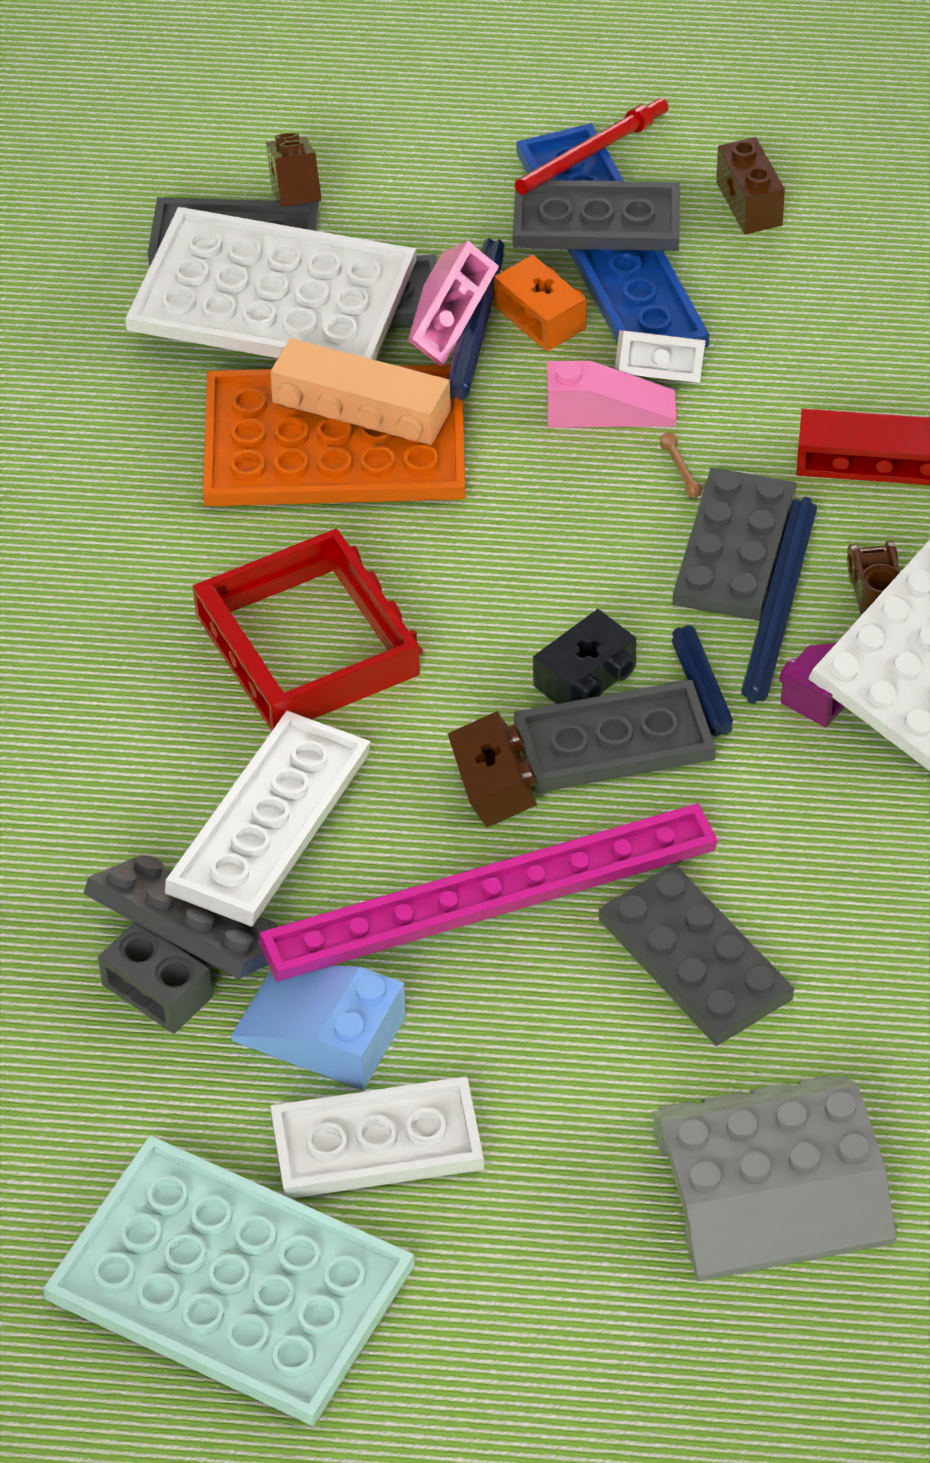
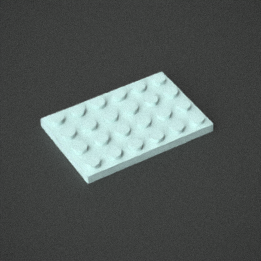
M150 1135L44 1286L43 1292L45 1300L314 1427L414 1268L415 1258L414 1254Z

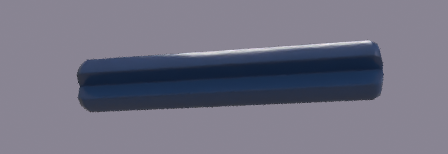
M686 625L683 628L677 627L672 632V643L687 680H692L710 733L715 737L721 734L727 735L733 729V719L698 634L691 625Z

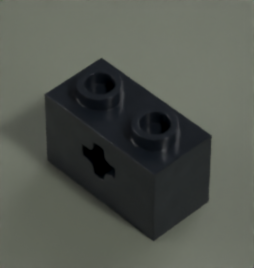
M596 609L533 656V686L556 704L598 697L618 680H625L636 668L637 638L600 609Z

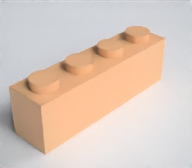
M293 338L289 339L270 371L273 403L429 445L433 444L451 411L449 379Z

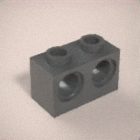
M135 922L98 956L102 985L173 1034L213 997L210 969L203 959L192 953L187 954L172 942Z

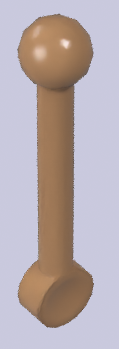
M673 433L663 434L660 438V447L663 450L669 451L686 483V494L690 498L699 497L702 493V486L693 480L677 449V436Z

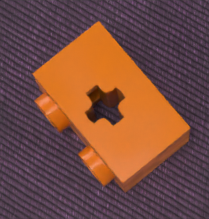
M533 254L494 276V307L547 352L586 329L587 302L584 295L577 288H572L558 276L552 267L546 266Z

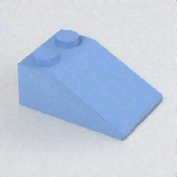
M332 965L278 982L275 981L270 971L232 1033L231 1038L235 1043L364 1091L406 1018L404 982L360 966Z

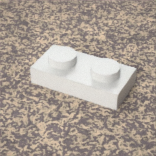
M619 330L615 369L635 376L700 383L705 340Z

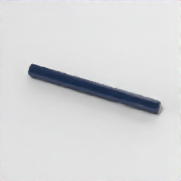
M489 238L483 242L481 252L499 266L494 274L496 276L501 270L505 245L500 239L493 241ZM494 276L457 340L447 378L450 380V399L457 397L460 400H464L469 396L494 297Z
M804 496L802 500L794 499L791 504L741 688V694L747 697L748 702L753 704L756 701H765L770 690L817 512V506L811 503V498Z

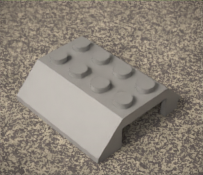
M833 1075L798 1081V1085L794 1086L790 1083L753 1089L750 1090V1094L746 1095L742 1092L705 1098L702 1099V1103L697 1104L689 1101L659 1107V1111L652 1112L654 1134L660 1155L668 1154L686 1215L685 1241L697 1282L896 1244L886 1168L859 1087L848 1077L835 1078Z

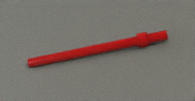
M658 98L646 106L638 105L629 110L624 119L517 179L514 184L516 191L521 195H525L626 135L645 130L653 124L654 119L668 111V103L664 99Z

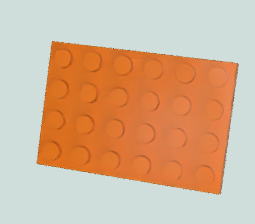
M444 364L442 366L400 365L399 367L447 379L451 364ZM271 369L207 371L203 478L204 507L465 499L463 400L457 397L450 399L451 411L433 444L429 445L273 403Z

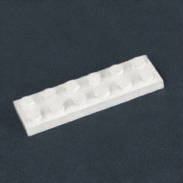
M286 711L167 877L165 894L252 927L368 757L371 741Z

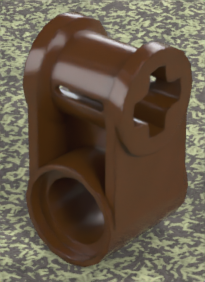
M893 540L886 541L884 546L858 548L856 544L848 545V573L850 581L854 585L859 611L862 615L900 573L897 549Z

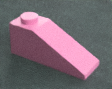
M469 241L442 252L423 286L408 341L437 365H444L499 266Z
M547 361L548 428L676 426L674 389L593 361Z

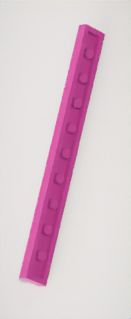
M699 803L269 929L260 932L259 945L275 981L278 982L715 851L718 840Z

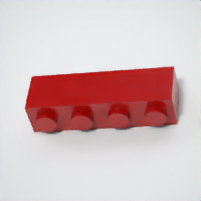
M801 408L796 476L930 485V417Z

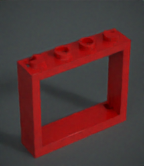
M337 528L193 585L197 618L271 731L286 711L312 720L420 675L419 655L423 654V650L417 643V633L413 629L408 631L402 621L401 612L397 604L393 600L388 601L385 598L376 574L373 571L367 572L362 565L357 547L355 545L350 547ZM333 571L387 651L284 693L231 612Z

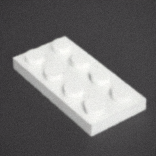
M467 1076L270 1105L284 1196L290 1199L484 1170V1157Z

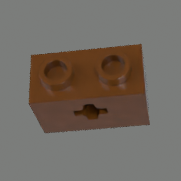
M295 132L276 135L275 141L266 142L272 191L280 206L322 201L316 153L306 136L299 137V133Z
M754 137L719 145L716 183L744 235L783 226L785 188L757 138Z
M496 711L447 733L470 805L486 828L537 805L531 788L538 784L537 778L527 759L522 760L520 752L525 750L526 746L515 724L507 726L500 713Z

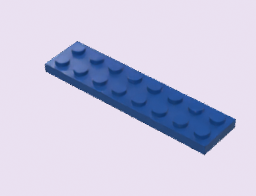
M590 123L517 141V155L528 174L596 135L597 131L593 124ZM606 148L551 179L624 181ZM568 249L617 343L619 330L700 339L705 340V347L709 346V333L663 251Z

